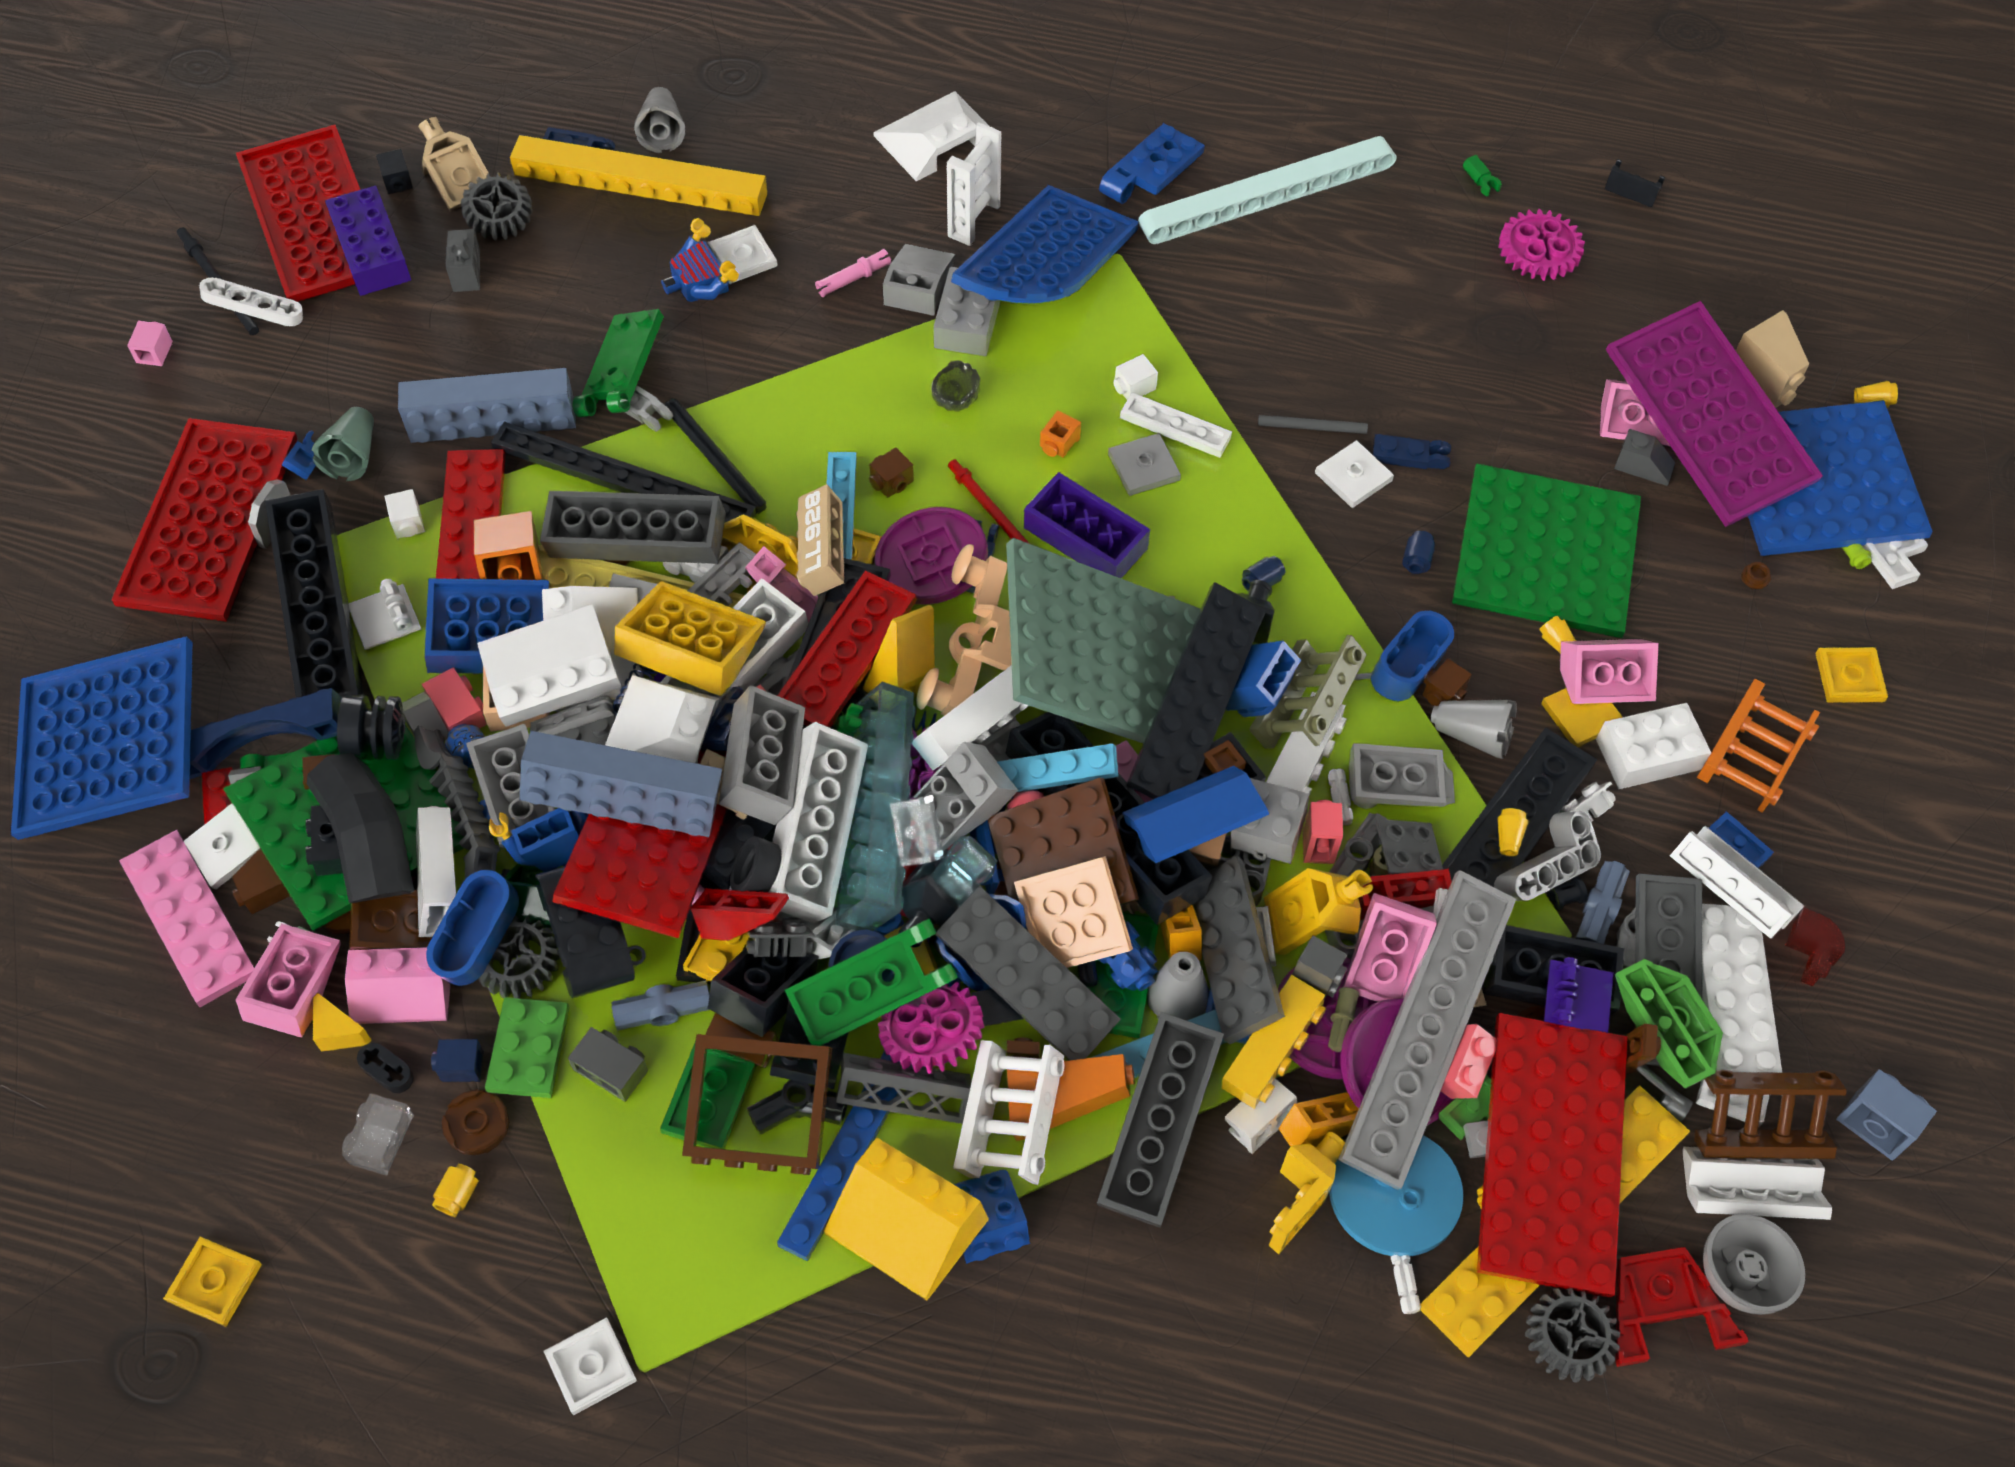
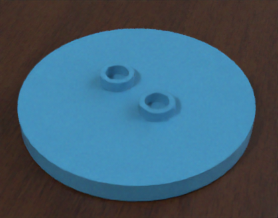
M1422 1136L1403 1187L1399 1190L1339 1160L1335 1162V1179L1329 1191L1332 1208L1338 1221L1347 1233L1366 1248L1388 1256H1416L1439 1246L1455 1228L1463 1207L1461 1178L1448 1154L1428 1137Z

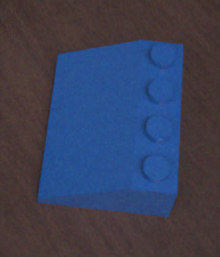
M429 578L425 637L427 673H443L453 667L457 673H483V662L477 643L543 621L542 589H549V580Z

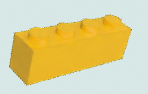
M1294 975L1290 976L1279 993L1285 1017L1252 1033L1222 1078L1221 1088L1253 1109L1256 1108L1260 1101L1267 1102L1275 1088L1272 1085L1277 1074L1281 1077L1284 1076L1292 1063L1289 1056L1295 1048L1299 1051L1309 1037L1306 1030L1311 1023L1317 1025L1326 1011V1008L1323 1007L1325 994Z

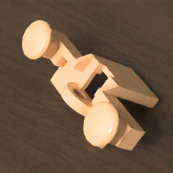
M972 544L966 545L960 551L954 563L951 578L956 585L963 581L976 587L973 595L976 601L972 612L977 614L975 623H965L958 627L949 640V650L954 660L958 663L956 674L949 684L938 680L939 669L933 668L926 673L917 692L916 703L919 709L922 710L927 705L941 711V714L944 716L974 694L982 662L1003 671L1012 665L1009 611L997 606L1007 571V563L992 556L986 561L972 556L974 545ZM991 627L995 628L992 643L985 640L981 644L983 635ZM959 637L968 639L971 648L967 649L961 646Z

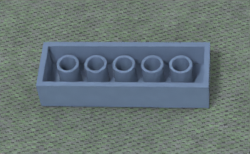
M566 368L399 382L398 410L410 443L496 435L503 422L534 432L576 428V417L572 407L574 396Z
M530 731L521 759L519 800L532 804L557 807L567 811L573 810L588 813L597 817L624 820L628 823L654 826L659 829L685 832L694 836L709 837L717 806L722 769Z

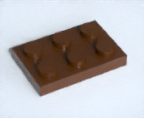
M414 890L410 894L351 903L349 950L428 947L432 937H419L418 890Z

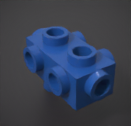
M1127 921L1126 927L1133 949L1099 960L1103 964L1108 963L1114 971L1111 976L1120 988L1124 989L1126 987L1132 991L1136 989L1143 991L1155 982L1153 975L1158 970L1154 964L1158 960L1148 947H1140L1135 940L1139 937V934Z

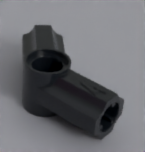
M789 1080L785 1083L782 1090L747 1107V1112L759 1134L761 1135L793 1117L801 1118L807 1116L811 1118L815 1087L807 1083ZM828 1091L825 1122L841 1125L847 1111V1104L836 1103L837 1093ZM794 1094L805 1095V1099L799 1103H793L789 1100Z

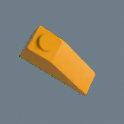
M1191 905L1160 923L1169 959L1178 952H1189L1195 955L1198 960H1202V932L1194 907Z
M1348 1092L1304 1101L1293 1105L1278 1129L1290 1147L1301 1144H1311L1316 1147L1329 1131L1335 1133L1340 1138L1349 1134L1359 1109L1353 1103Z

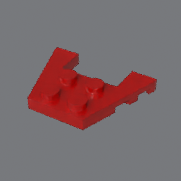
M1686 1247L1621 1257L1617 1261L1616 1330L1620 1332V1337L1616 1340V1343L1620 1346L1615 1357L1617 1367L1644 1363L1650 1359L1641 1325L1704 1315L1715 1350L1742 1346L1749 1342L1744 1331L1739 1330L1731 1319V1312L1726 1305L1720 1303L1709 1287L1710 1284Z

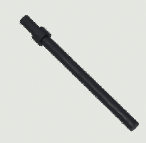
M179 228L177 235L184 243V249L189 256L195 258L208 278L222 279L203 253V247L199 241L192 238L186 228ZM234 296V297L231 298V299H233V300L238 301V299L236 298V296ZM233 311L250 335H256L259 332V328L249 315Z

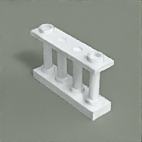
M980 122L976 124V146L967 158L961 160L951 156L947 162L948 237L968 246H971L975 241V219L986 205L995 209L1000 207L1001 131Z
M1706 826L1697 835L1693 831L1689 832L1670 855L1697 879H1702L1703 884L1769 938L1774 937L1781 928L1784 930L1804 907L1802 903Z
M981 1040L953 1169L969 1178H980L984 1165L1019 1169L1018 1175L1031 1184L1038 1185L1040 1174L1043 1173L1045 1168L1044 1154L1059 1079L1063 1075L1065 1068L1064 1055L1051 1045H1044L1042 1059L1006 1056L1007 1051L993 1041ZM1005 1069L1039 1072L1036 1089L999 1088L1002 1072ZM998 1101L1032 1104L1029 1123L992 1120L995 1104ZM996 1133L1026 1136L1022 1155L986 1152L989 1135Z

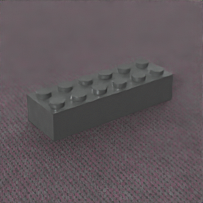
M549 491L540 543L549 558L718 564L726 512L719 496Z
M1161 1012L1097 1201V1206L1159 1228L1161 1227L1224 1033Z

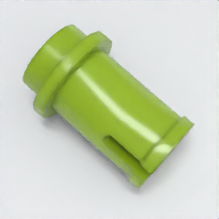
M1861 544L1842 547L1849 557V564L1852 567L1855 566L1856 569H1863L1871 563V552L1865 550Z

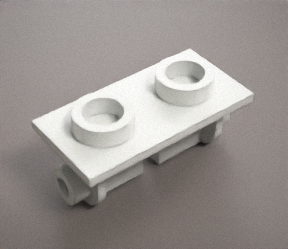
M1611 781L1598 785L1597 782L1588 785L1581 790L1583 796L1577 800L1576 798L1570 799L1560 813L1582 811L1589 816L1591 822L1594 821L1588 810L1597 818L1614 805L1613 802L1616 800L1614 794L1606 791V788L1612 784Z

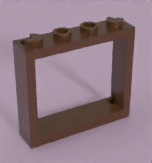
M696 1034L682 1156L691 1157V1163L711 1165V1159L724 1160V1167L744 1168V1162L758 1163L757 1170L777 1172L778 1165L790 1166V1173L810 1175L811 1169H818L820 1167L832 1047ZM707 1049L818 1060L807 1157L696 1146Z

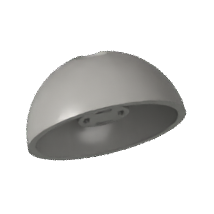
M1751 1214L1732 1215L1720 1221L1710 1232L1706 1240L1703 1252V1265L1707 1280L1714 1292L1731 1307L1750 1314H1772L1789 1307L1802 1293L1805 1284V1266L1801 1253L1789 1235L1773 1222Z

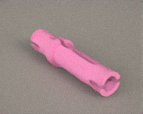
M882 249L867 258L861 257L857 259V263L820 281H816L815 286L817 290L827 286L818 293L821 297H825L862 277L868 278L872 276V272L891 264L890 256L879 260L885 257L888 252Z

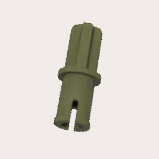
M1348 987L1339 989L1336 1010L1330 1018L1333 1024L1328 1046L1335 1052H1341L1345 1034L1355 1019L1357 1000L1360 995L1357 990Z

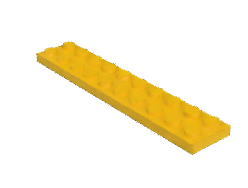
M1640 1085L1624 1100L1619 1204L1690 1132L1689 1129ZM1479 1246L1420 1304V1310L1468 1358L1540 1286V1284L1477 1273Z

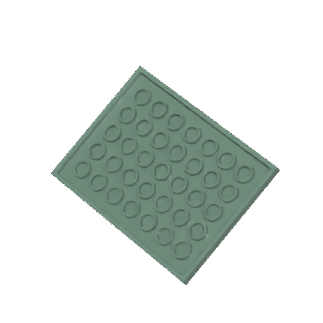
M1012 538L1006 543L1013 700L1144 743L1201 609Z

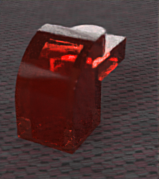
M1803 908L1793 921L1785 946L1809 956L1800 982L1813 987L1820 977L1824 979L1827 977L1831 966H1834L1844 954L1845 940L1842 932L1833 921L1819 913Z

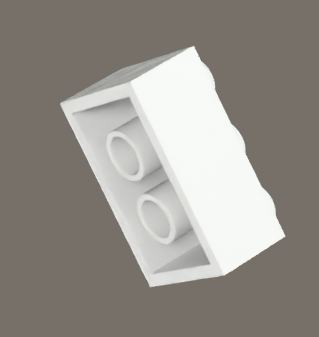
M1688 703L1605 721L1596 738L1618 789L1699 771L1711 754Z

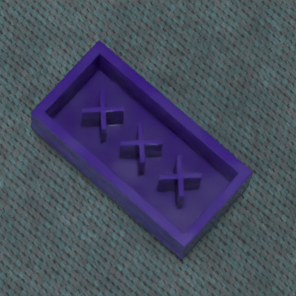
M376 185L325 200L360 296L411 281L404 256Z
M1060 472L1024 508V529L1076 562L1118 578H1122L1148 549L1150 529Z

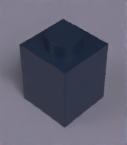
M478 1039L438 1040L437 1051L432 1052L431 1067L437 1073L441 1082H480L484 1051Z

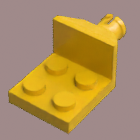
M1307 868L1266 895L1264 902L1265 906H1268L1275 954L1286 955L1309 941L1312 936H1317L1325 930L1352 935L1358 933L1361 913L1359 898L1370 893L1373 889L1371 884L1363 888L1364 885L1372 882L1369 875L1363 870H1356L1347 877L1345 875Z
M1327 1132L1323 1140L1316 1147L1311 1144L1292 1145L1287 1151L1280 1173L1300 1190L1295 1196L1296 1200L1292 1204L1291 1209L1287 1206L1284 1207L1275 1218V1224L1270 1230L1273 1236L1269 1246L1278 1254L1282 1252L1323 1205L1334 1183L1335 1162L1339 1159L1345 1142L1333 1132Z

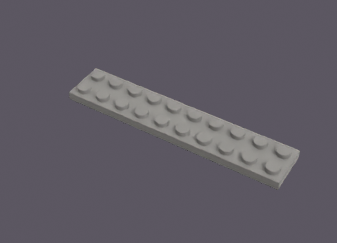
M1461 870L1455 873L1436 919L1437 925L1429 946L1413 975L1339 1156V1161L1396 1190L1402 1189L1516 898Z

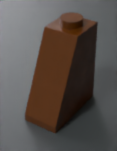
M261 849L232 877L237 887L232 890V893L240 907L246 905L251 914L290 897Z

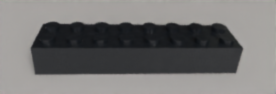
M324 489L266 500L265 504L296 697H303L316 693L319 690L330 688L341 697L345 694L364 695L333 509Z
M1046 712L1010 730L1005 754L1010 759L1093 747V744L1070 719ZM1119 773L1118 777L1104 779L1139 896V900H1136L1139 906L1158 925L1205 898L1212 875L1189 850L1158 863L1144 855L1137 831L1126 824L1122 812L1144 804L1145 801L1133 788L1126 785L1127 782ZM1085 782L1037 790L1042 792L1045 797Z

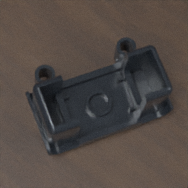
M565 867L535 875V878L539 881L537 890L544 911H547L563 967L565 966L566 968L562 973L571 998H577L634 981V968L644 961L646 955L644 949L640 946L628 947L621 922L554 903L553 894ZM630 953L636 956L637 961L631 960Z

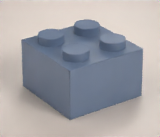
M1878 1069L1854 1094L1836 1120L1893 1161L1917 1140L1937 1110L1931 1107L1923 1097L1913 1094L1902 1086L1894 1076Z

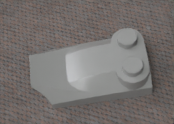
M1353 743L1349 762V784L1351 800L1358 807L1368 809L1377 804L1445 807L1448 804L1455 803L1453 772L1443 761V750Z

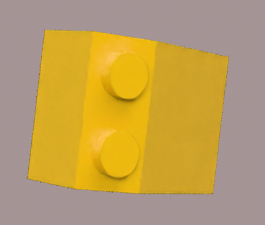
M931 605L892 619L865 681L863 689L887 710L898 705H904L909 700L916 698L926 673L930 669L935 668L934 608Z

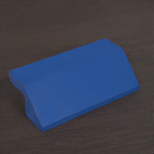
M1231 766L1122 812L1126 824L1137 831L1144 855L1155 863L1269 815L1266 805L1247 773L1235 766Z

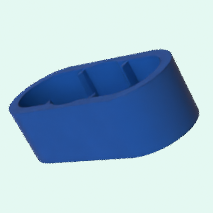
M1420 611L1411 617L1385 648L1371 673V683L1381 696L1392 701H1404L1417 691L1428 673L1441 661L1454 639V629L1448 619L1434 611Z
M480 870L468 876L459 888L428 944L426 958L429 967L434 973L450 984L458 986L468 985L481 977L518 910V893L502 875L492 870Z

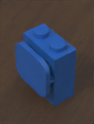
M1284 641L1252 645L1226 710H1237L1242 717L1263 716L1270 713L1277 706L1293 679L1294 672L1301 659Z

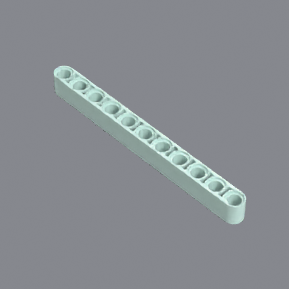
M1377 136L1149 209L1139 217V226L1151 244H1159L1384 171L1395 163L1397 156L1384 137Z

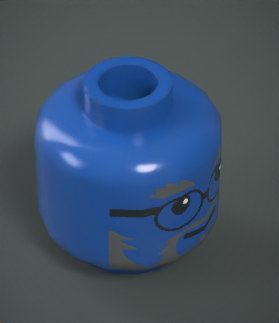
M460 724L449 731L445 746L451 755L462 757L463 764L468 768L474 769L466 743L485 736L475 725Z

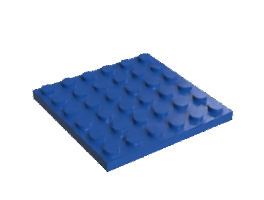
M1884 400L1779 412L1823 477L1818 482L1748 516L1761 556L1841 548L1853 544L1866 545V543L1878 544L1930 538L1933 531Z
M187 636L21 679L11 835L20 840L189 797L193 642Z

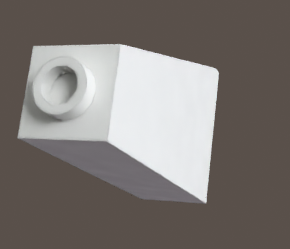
M430 806L418 808L416 852L419 937H433L456 895L450 807Z

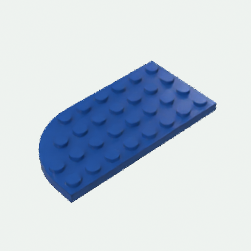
M1048 185L953 272L951 283L959 285L965 290L983 295L986 299L992 301L1043 303L1062 299L1078 291L1138 230L1139 221Z

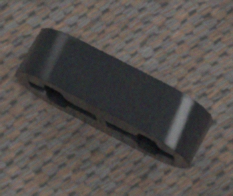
M369 1043L360 1048L357 1054V1062L368 1076L393 1093H402L411 1087L414 1076L404 1061L378 1043ZM370 1055L378 1056L383 1064L378 1066L374 1062L369 1063L367 1058ZM391 1069L396 1074L402 1073L404 1078L401 1081L396 1079L393 1081L388 1072Z

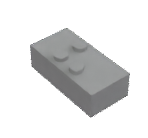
M752 685L739 697L733 705L719 799L720 805L776 825L793 808L805 707Z

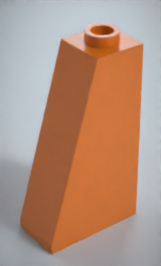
M1123 1054L1064 1061L1065 1068L1063 1075L1059 1079L1050 1129L1130 1097V1085L1135 1084L1133 1065L1127 1064ZM1007 1069L1008 1088L1035 1090L1039 1072ZM1009 1102V1121L1029 1123L1032 1104ZM1013 1135L1016 1141L1025 1140L1026 1136Z

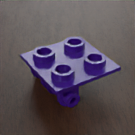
M1564 958V962L1550 960L1544 1022L1608 1033L1614 973L1580 966L1575 958Z

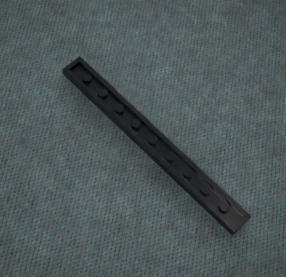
M503 422L491 441L493 449H504V452L621 493L719 496L726 512L725 522L743 514L752 518L756 515V506L507 422Z

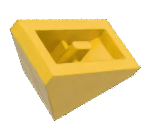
M319 993L313 997V1040L321 1052L364 1046L372 1041L362 1026Z

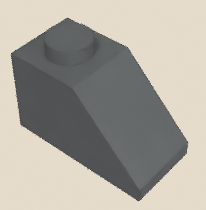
M1629 429L1614 469L1668 486L1675 461L1656 437Z

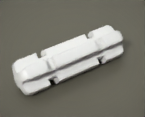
M1341 768L1332 769L1328 774L1329 785L1332 787L1330 789L1332 802L1342 803L1343 825H1350L1354 817L1350 808L1351 802L1348 786L1345 783V771Z
M1393 1255L1391 1256V1261L1393 1265L1395 1264L1393 1270L1398 1294L1402 1296L1400 1298L1402 1312L1404 1314L1417 1313L1420 1311L1421 1305L1419 1296L1415 1295L1417 1293V1286L1412 1264H1409L1410 1256Z

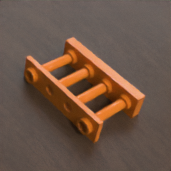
M1754 679L1697 778L1708 784L1713 774L1718 776L1722 774L1764 797L1757 809L1763 813L1769 803L1775 806L1783 790L1778 787L1805 739L1811 741L1819 728L1815 721L1820 712L1814 710L1807 722L1765 701V697L1760 695L1765 683ZM1750 710L1754 712L1759 710L1799 731L1800 734L1795 743L1751 721L1753 718L1748 716ZM1738 731L1742 733L1746 731L1788 753L1784 763L1780 764L1740 743V739L1735 737ZM1727 752L1732 755L1734 752L1775 774L1776 777L1771 786L1727 764L1728 760L1723 758L1725 753Z

